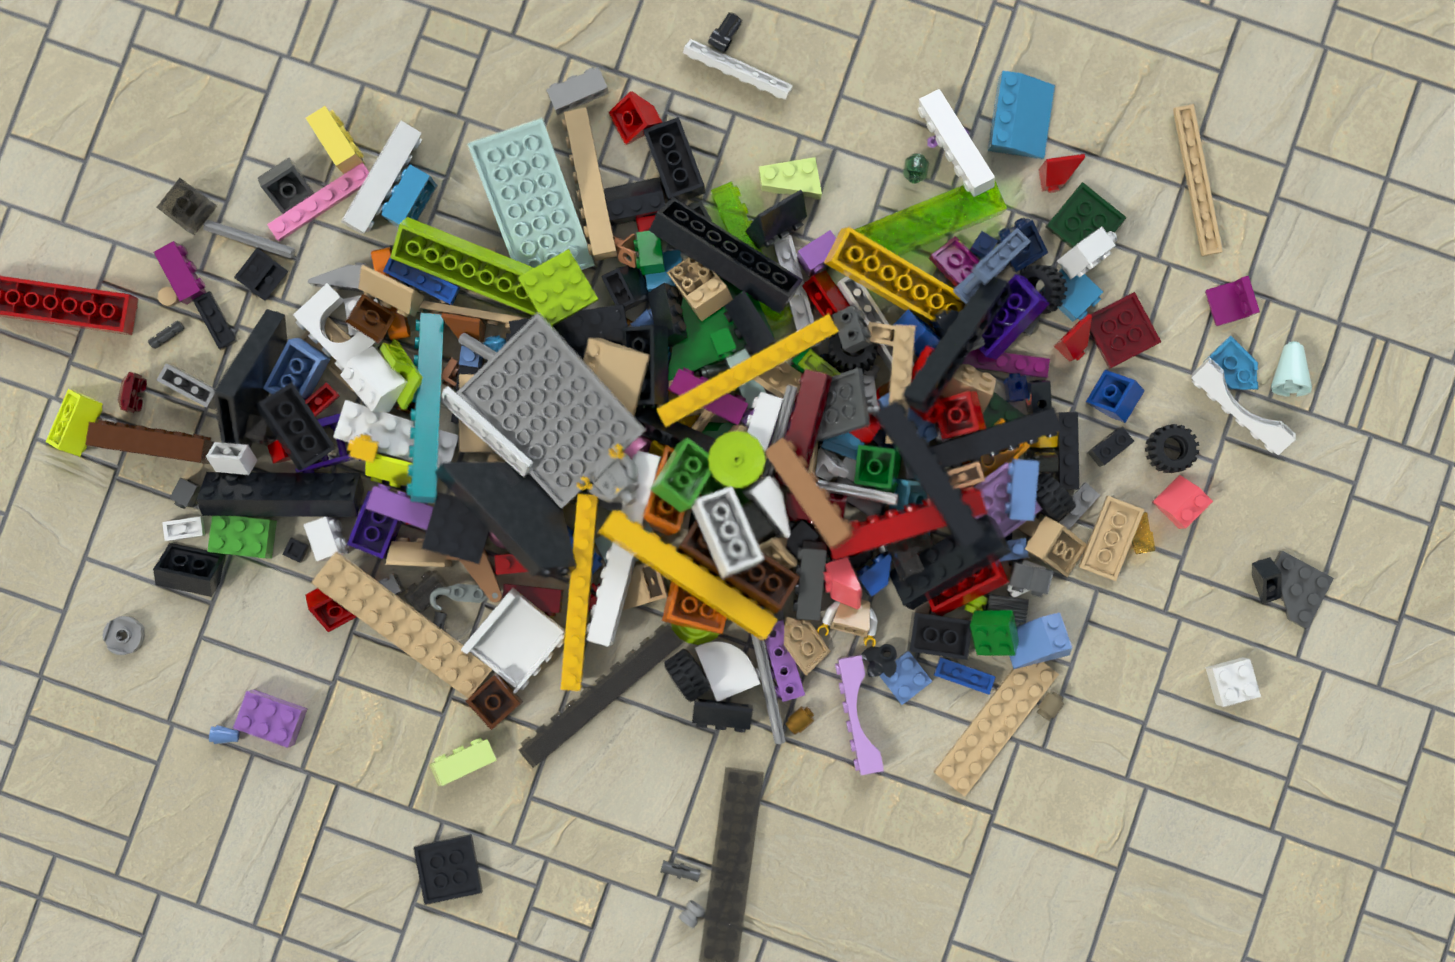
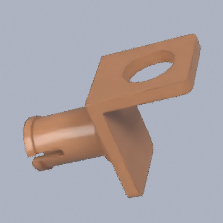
M632 233L625 240L613 235L618 253V261L636 268L637 260L636 253L634 252L635 234ZM630 255L632 261L627 260L626 257Z

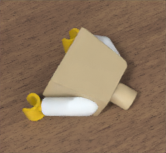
M861 590L860 609H855L835 601L827 608L822 620L823 624L819 625L817 632L819 633L820 628L824 627L827 630L825 634L827 636L829 633L828 626L831 625V629L864 637L863 643L865 646H867V641L872 639V647H874L876 641L873 636L876 635L878 620L874 610L870 607V602L862 599L863 591Z

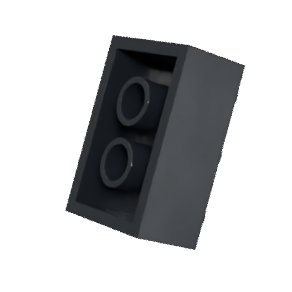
M912 612L907 651L968 660L971 621Z

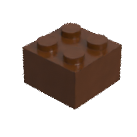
M498 674L493 675L465 701L490 730L494 729L523 703L522 699L513 692L514 690Z

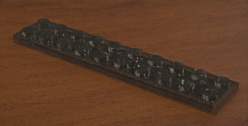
M725 767L699 962H738L764 772Z

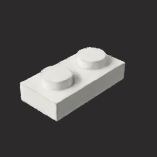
M201 516L162 522L165 541L206 536L204 520Z

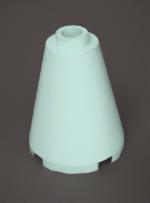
M1292 341L1283 347L1271 384L1272 392L1277 395L1290 397V393H1297L1298 397L1311 393L1312 384L1304 346L1300 345L1299 342Z

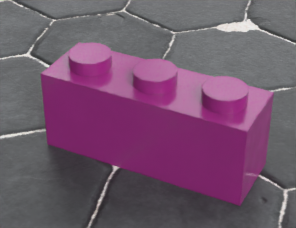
M172 241L153 252L180 302L188 305L193 302V299L206 293L204 290L206 287L205 283L200 277H197L195 273L197 269L193 262L188 260L186 256L188 252L182 244L180 245Z

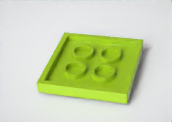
M569 249L518 277L537 312L551 326L598 301V297Z

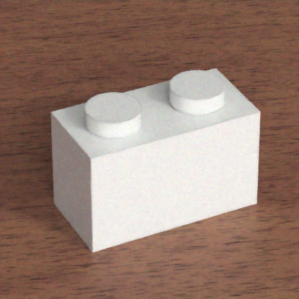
M214 442L206 455L215 472L249 475L257 462L250 447L243 444Z

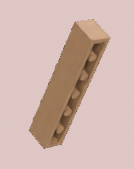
M782 438L765 450L764 453L827 543L835 550L854 536L851 532L853 527L847 519L843 521L840 517L842 512L836 504L832 505L828 500L831 496L824 487L821 489L818 486L817 482H819V479L813 471L809 473L806 469L808 464L802 456L798 457L794 452L797 448L792 441L789 440L787 442Z

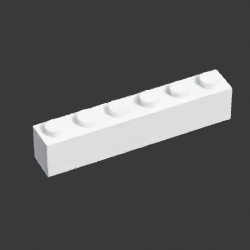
M940 89L920 98L918 113L921 118L926 119L929 131L931 133L934 132L938 146L944 148L947 160L949 162L952 161L956 175L962 177L966 191H970L973 197L993 188L995 176Z

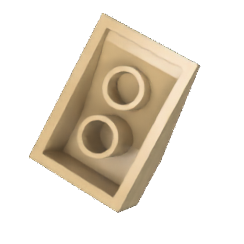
M1045 516L1043 521L1039 523L1032 538L1029 539L1025 550L1065 577H1068L1086 549L1087 544L1066 527Z

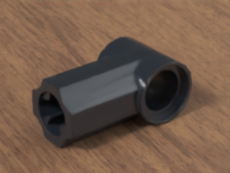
M729 12L719 28L712 32L708 44L725 53L732 43L733 36L742 24L739 16Z

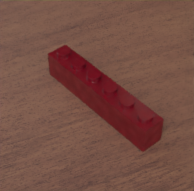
M805 369L800 378L801 387L795 397L796 407L791 413L790 430L786 432L785 440L787 442L789 440L792 441L797 448L794 452L798 457L802 456L808 464L806 469L809 470L833 377L825 373ZM776 471V481L781 485L787 486L778 471Z

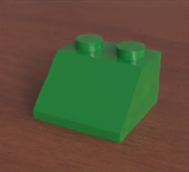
M858 445L854 484L892 489L901 469L902 457L897 449Z

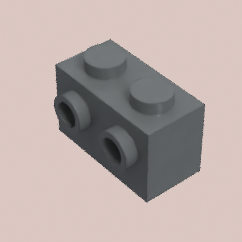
M852 305L832 315L845 351L852 354L872 344L870 340L871 332L865 326L864 320L866 318L861 309Z

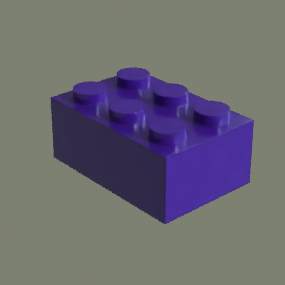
M368 490L347 545L379 558L387 559L391 541L396 540L403 521L366 509L372 492Z

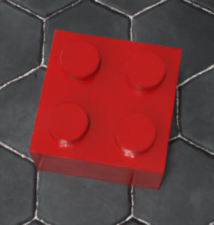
M968 391L940 399L946 407L938 418L942 439H950L986 429L977 391Z

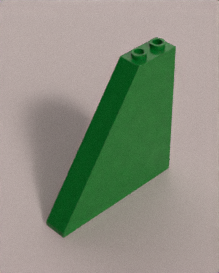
M719 276L727 286L733 299L743 292V290H739L735 285ZM747 294L774 337L759 301ZM683 297L681 307L683 309L682 313L688 338L673 346L668 368V381L674 379L678 369L683 370L685 367L695 373L702 369L703 366L714 365L725 360L723 357L718 358L710 338V334L728 327L736 346V352L745 349L744 345L746 343L742 338L738 339L733 330L736 327L732 322L729 323L723 314L726 312L724 306L701 321Z

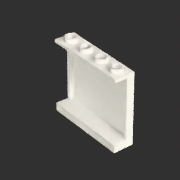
M512 588L468 639L461 650L465 654H468L469 651L511 684L515 688L513 692L516 693L519 689L523 690L530 681L527 679L531 675L536 676L542 668L540 664L543 661H549L554 654L552 650L555 647L560 648L565 642L566 630Z

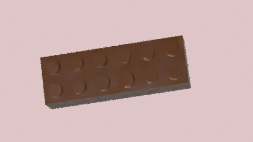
M98 419L97 423L89 422L85 445L203 464H210L206 455L214 444L211 441V437L172 432L164 429L133 426Z
M696 519L679 545L677 552L691 557L694 563L706 567L711 574L722 578ZM761 552L763 560L758 565L722 578L727 584L739 589L744 595L754 599L758 604L776 614L782 609L800 577Z

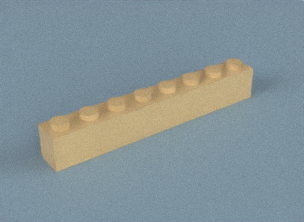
M581 108L564 112L565 119L562 120L564 131L568 130L569 137L565 138L568 149L571 148L572 154L569 155L571 166H575L576 172H573L575 184H579L580 190H576L578 201H582L583 208H580L582 220L586 219L587 226H584L586 238H590L591 244H587L589 255H593L595 261L617 257L587 109Z

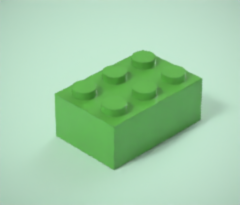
M684 439L676 445L650 490L681 513L692 507L711 474L708 460L709 454L690 439Z
M212 516L207 552L272 559L277 521L241 516Z

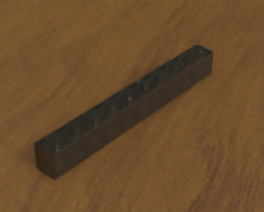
M663 624L654 631L656 633L651 639L647 637L639 643L641 648L637 651L632 649L625 655L626 660L620 664L618 661L610 668L612 671L607 676L602 674L595 680L597 684L592 689L588 686L580 693L582 697L579 700H571L565 705L567 710L562 714L558 711L550 718L552 722L548 726L543 724L535 731L537 733L536 736L532 739L528 736L520 743L522 747L518 751L532 768L538 765L683 643L682 639L669 624L666 627Z

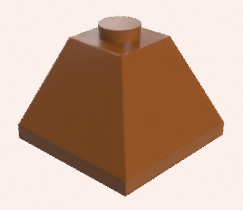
M446 313L441 314L443 320L458 339L463 333H466L479 342H484L486 324L482 320Z

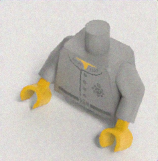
M616 444L614 447L618 453L613 448L609 450V455L614 459L592 479L593 484H590L587 476H582L581 479L585 481L586 485H582L580 482H577L576 485L582 490L585 488L589 489L588 492L610 503H621L624 501L626 506H630L636 502L632 492L639 487L637 465L626 453H622V445Z

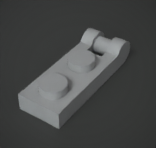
M863 375L868 414L875 416V413L879 411L874 376Z

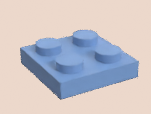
M906 651L895 660L897 669L893 676L889 678L884 672L880 675V678L901 705L933 682L909 651Z

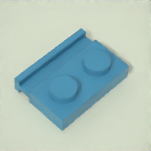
M848 432L824 440L821 448L857 461L858 445H864V443Z

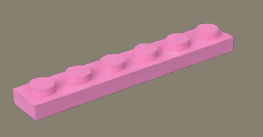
M363 163L359 164L267 224L275 238L280 242L358 191L369 174L368 169Z

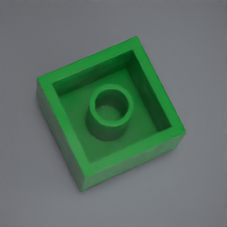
M1013 610L974 611L970 628L977 656H1015L1019 638Z

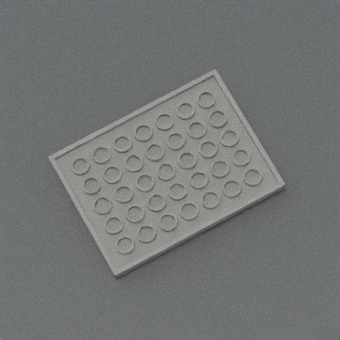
M537 313L457 392L466 403L533 462L529 471L530 475L561 509L582 490L577 487V482L586 485L585 481L581 479L582 476H587L591 482L614 459L609 455L611 448L618 453L614 446L620 444L624 451L646 431L540 313Z

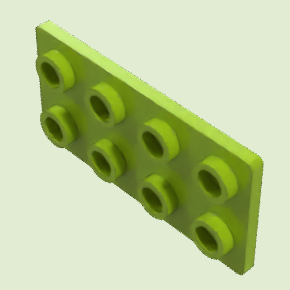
M393 339L390 345L383 343L380 350L385 356L384 358L391 365V368L399 372L407 381L406 386L397 399L400 407L406 410L412 402L417 388L420 387L423 377L398 340Z

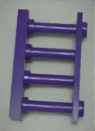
M341 413L317 420L323 429L331 427L335 434ZM335 438L340 457L329 460L327 454L321 458L322 462L312 464L304 470H295L296 473H315V470L352 461L357 458L350 457V454H347L345 442Z

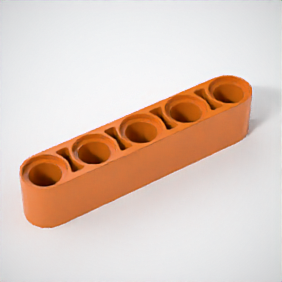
M387 247L371 251L374 270L400 283L399 279L383 272L392 253V248ZM392 306L389 309L385 307L396 315L387 330L390 340L411 337L408 318L397 313L398 308Z

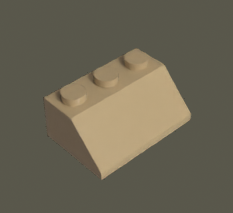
M365 265L361 267L358 289L362 290L372 300L375 298L381 300L380 304L389 309L392 306L398 308L397 313L408 317L409 314L415 317L425 296Z
M398 538L397 541H391L386 564L452 567V560L446 559L447 555L422 549L424 539H417V542H409V538Z

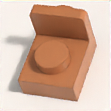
M453 358L449 360L441 374V379L444 380L443 384L451 389L454 386L456 387L457 383L452 378L457 377L459 371V362Z

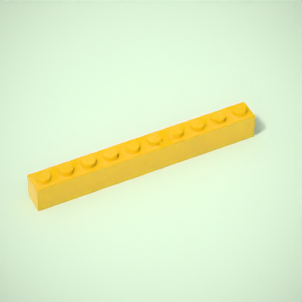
M828 314L661 406L656 411L664 426L667 427L838 332V329Z
M579 493L577 498L573 542L576 567L570 576L560 690L580 691L582 689L599 498L592 494Z
M614 510L610 513L598 533L759 640H765L778 620L773 616L774 613L772 611L760 608L754 599L745 598L741 595L742 592L735 587L730 588L725 584L726 581L719 576H712L706 567L702 565L697 566L693 563L691 557L685 554L682 556L676 552L677 549L669 543L664 544L660 541L661 538L652 532L649 534L643 530L644 526L636 521L633 523L628 520V516L619 510L617 512Z

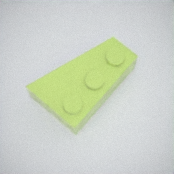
M816 157L759 166L762 191L792 195L801 189L804 197L821 200L822 192Z
M480 737L471 741V746L464 748L460 746L452 750L453 754L449 756L443 754L434 758L435 762L429 765L438 786H443L497 761L488 739L482 740Z

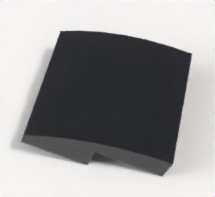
M256 248L234 278L266 301L288 273V270L259 248Z

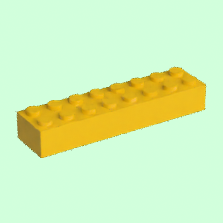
M850 227L840 230L824 261L826 265L903 310L907 311L909 309L932 327L933 325L930 321L935 318L934 315L944 309L945 311L954 310L960 312L967 305L952 291L953 288Z

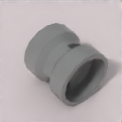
M690 900L686 905L687 909L681 912L679 918L689 927L695 928L698 924V917H702L706 911L698 903Z

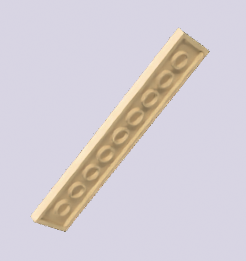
M337 551L311 582L467 698L476 691L492 671L488 665L470 651L468 654H465L461 650L464 645Z

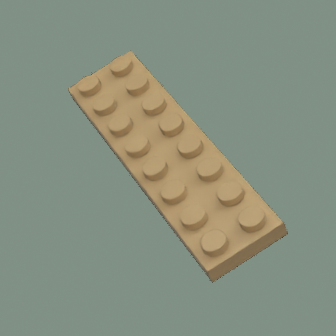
M1044 662L1012 669L933 772L965 797L1059 674Z

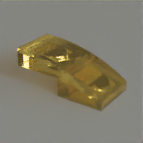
M1143 512L1132 540L1135 554L1155 551L1153 532L1150 531L1147 512Z

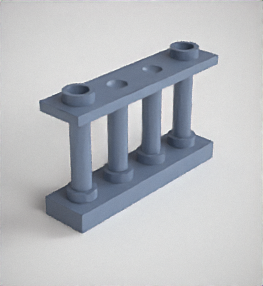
M1016 228L971 270L972 273L952 291L967 304L969 298L974 295L981 282L986 284L992 277H996L1031 241Z

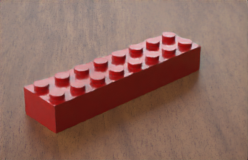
M0 276V317L125 335L133 334L138 304L137 297L125 293Z
M971 485L960 488L963 495L961 499L964 504L968 503L974 511L973 517L987 513L981 490ZM926 498L922 500V504L910 503L904 505V509L899 511L896 508L887 510L883 516L875 514L866 517V521L863 522L858 520L849 522L853 527L851 532L854 536L835 550L830 547L833 559L836 560L947 525L930 499Z

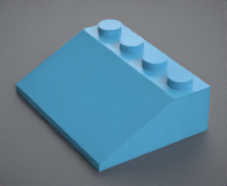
M1002 70L998 78L988 151L1044 159L1055 85L1022 73Z

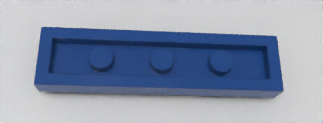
M389 258L383 272L450 305H453L460 290L459 287L439 277Z

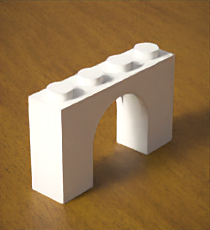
M325 284L293 316L297 319L295 323L302 330L307 329L310 332L308 335L310 339L316 344L319 342L323 346L321 350L329 358L333 356L337 360L335 365L343 371L351 358L371 346L378 347L384 341L382 340L378 344L359 331L346 342H331L325 333V322L328 316L345 300L329 284Z

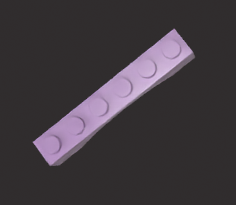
M862 655L838 658L835 668L837 675H841L842 680L839 683L840 693L845 696V701L842 704L844 713H848L849 721H846L848 733L852 732L853 740H850L852 752L855 751L857 759H853L855 771L859 770L860 775L882 772L884 768L881 753L865 736L857 716V694L865 676Z

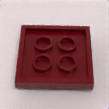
M1135 292L1091 314L1090 334L1109 369L1161 343Z

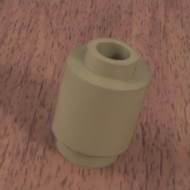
M1048 692L1039 704L1037 713L1048 721L1052 718L1054 719L1064 705L1062 702L1063 697L1056 692L1052 694Z

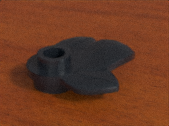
M884 644L881 647L871 646L862 652V659L869 662L867 670L869 677H877L884 672L890 678L896 672L897 665L895 659L897 652L894 646L890 644ZM890 652L891 655L889 657H885L884 653Z

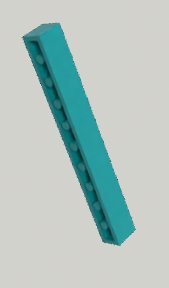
M421 313L420 320L416 319L415 331H419V337H415L414 349H418V355H414V365L423 379L413 396L412 402L415 403V409H411V421H414V427L410 428V439L414 440L413 446H409V458H413L412 465H408V476L412 477L411 483L407 485V495H411L410 502L435 503L444 327V320L440 314Z

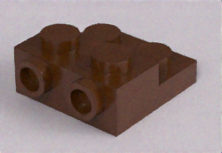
M362 294L345 322L379 344L396 315L365 294Z

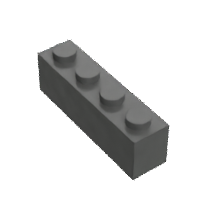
M803 540L802 547H798V559H801V565H797L796 575L800 578L799 583L797 582L795 585V594H798V600H794L793 611H797L796 619L820 621L826 542Z

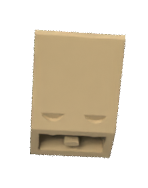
M688 257L667 272L701 321L733 300L727 286L713 271L706 269L694 259Z
M645 563L634 566L623 610L667 598L668 594L662 575Z

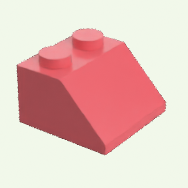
M1178 475L1152 502L1178 529H1186L1213 501L1198 486Z
M848 557L826 563L825 572H823L825 592H829L833 600L852 608L860 609L861 587Z

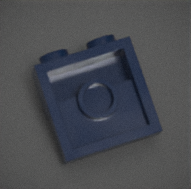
M1020 218L1016 220L1014 227L1000 230L998 232L999 236L995 238L998 240L997 244L999 245L1018 228L1031 241L1009 262L1016 273L1048 254V250L1031 219Z

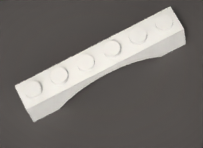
M1210 357L1192 373L1193 384L1199 389L1203 388L1212 401L1219 402L1224 412L1227 414L1231 413L1236 417V422L1242 427L1246 426L1256 440L1260 439L1263 441L1265 448L1271 453L1275 452L1279 455L1296 440V434L1282 421L1261 418L1243 408L1230 393L1225 381L1224 370Z

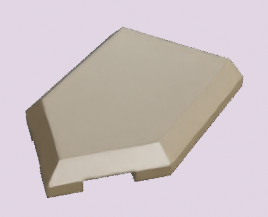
M785 617L784 646L806 676L831 651L810 621Z

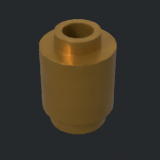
M801 706L788 718L785 724L796 735L798 732L801 733L814 721L812 718L814 714L808 707L803 708Z

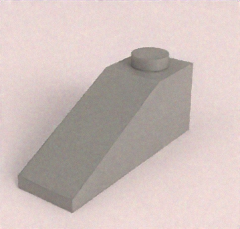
M356 262L355 265H346L310 278L308 283L314 287H323L325 284H329L333 289L363 292L358 289L362 265L367 266V264Z

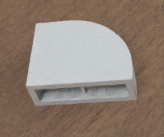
M711 641L695 647L717 702L760 684L759 679L761 677L758 667L754 669L749 657L736 645L724 641Z

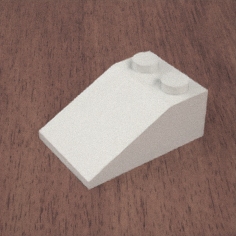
M759 477L742 492L776 536L788 538L790 530L782 492L778 488L780 485L773 477Z

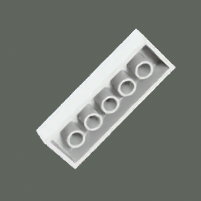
M402 120L396 125L341 223L360 234L371 230L375 223L372 221L374 215L377 216L382 211V201L390 197L393 182L396 183L401 178V168L409 164L412 158L411 151H414L422 141L419 138L422 134L421 132Z
M345 400L334 438L350 442V439L354 440L356 436L366 434L372 436V440L380 442L377 451L412 462L413 458H409V446H413L414 439H410V428L414 427V421L385 412H372L366 406ZM439 430L437 469L442 462H451L459 435Z

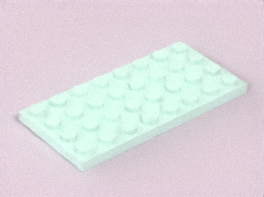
M543 118L468 143L511 259L535 268L569 249L581 270L595 266L592 255H589L587 241Z

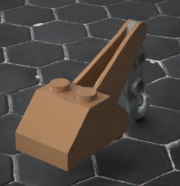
M485 547L480 564L446 556V559L460 560L478 585L455 584L449 587H441L435 589L430 596V603L436 610H442V607L436 604V597L438 595H445L461 602L481 603L485 599H489L491 602L501 601L503 593Z

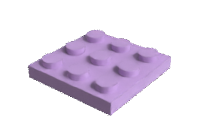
M1007 462L985 477V481L973 486L981 490L987 514L996 520L1004 537L1027 521L1009 519L1004 512L1005 502L1009 500V494H1006L1007 482L1010 483L1011 475H1008ZM1035 502L1034 515L1042 510L1037 502ZM983 515L976 516V517H974V518H975V519H978V518H980V517L983 516Z

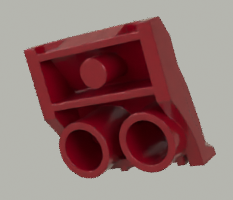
M128 372L122 380L118 396L121 410L134 413V411L139 412L142 409L143 398L137 396L138 393H144L147 388V380L142 378V375Z

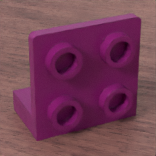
M1249 275L1234 282L1205 290L1216 326L1244 319L1260 312Z

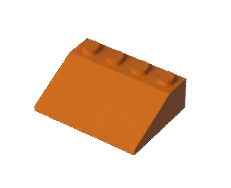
M671 581L662 621L678 626L723 634L726 617Z

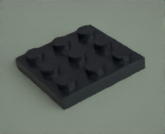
M438 492L422 549L480 564L489 530L456 496Z
M472 834L413 847L424 905L483 892Z

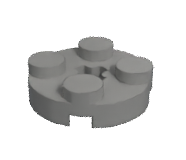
M120 616L111 620L103 630V641L106 642L108 650L117 655L136 652L144 640V626L138 620L129 616ZM126 631L128 637L123 641L119 634Z

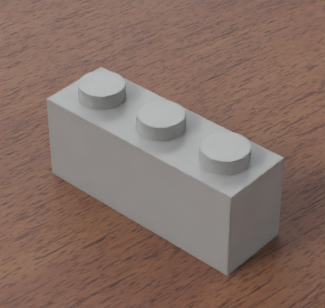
M599 67L589 68L579 76H570L567 78V81L554 83L546 89L557 116L609 94Z
M165 364L157 381L206 408L216 409L213 394L215 388L175 366Z

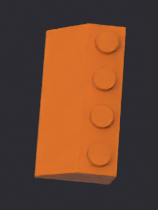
M668 446L664 448L654 482L674 450ZM651 491L643 517L652 529L671 536L680 530L685 511L679 512Z

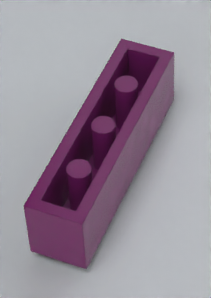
M684 367L683 370L678 369L668 390L681 396L707 382L709 379L702 376L699 379L693 376V371ZM726 393L702 408L738 425L748 403L745 402L746 398L738 394L732 396Z

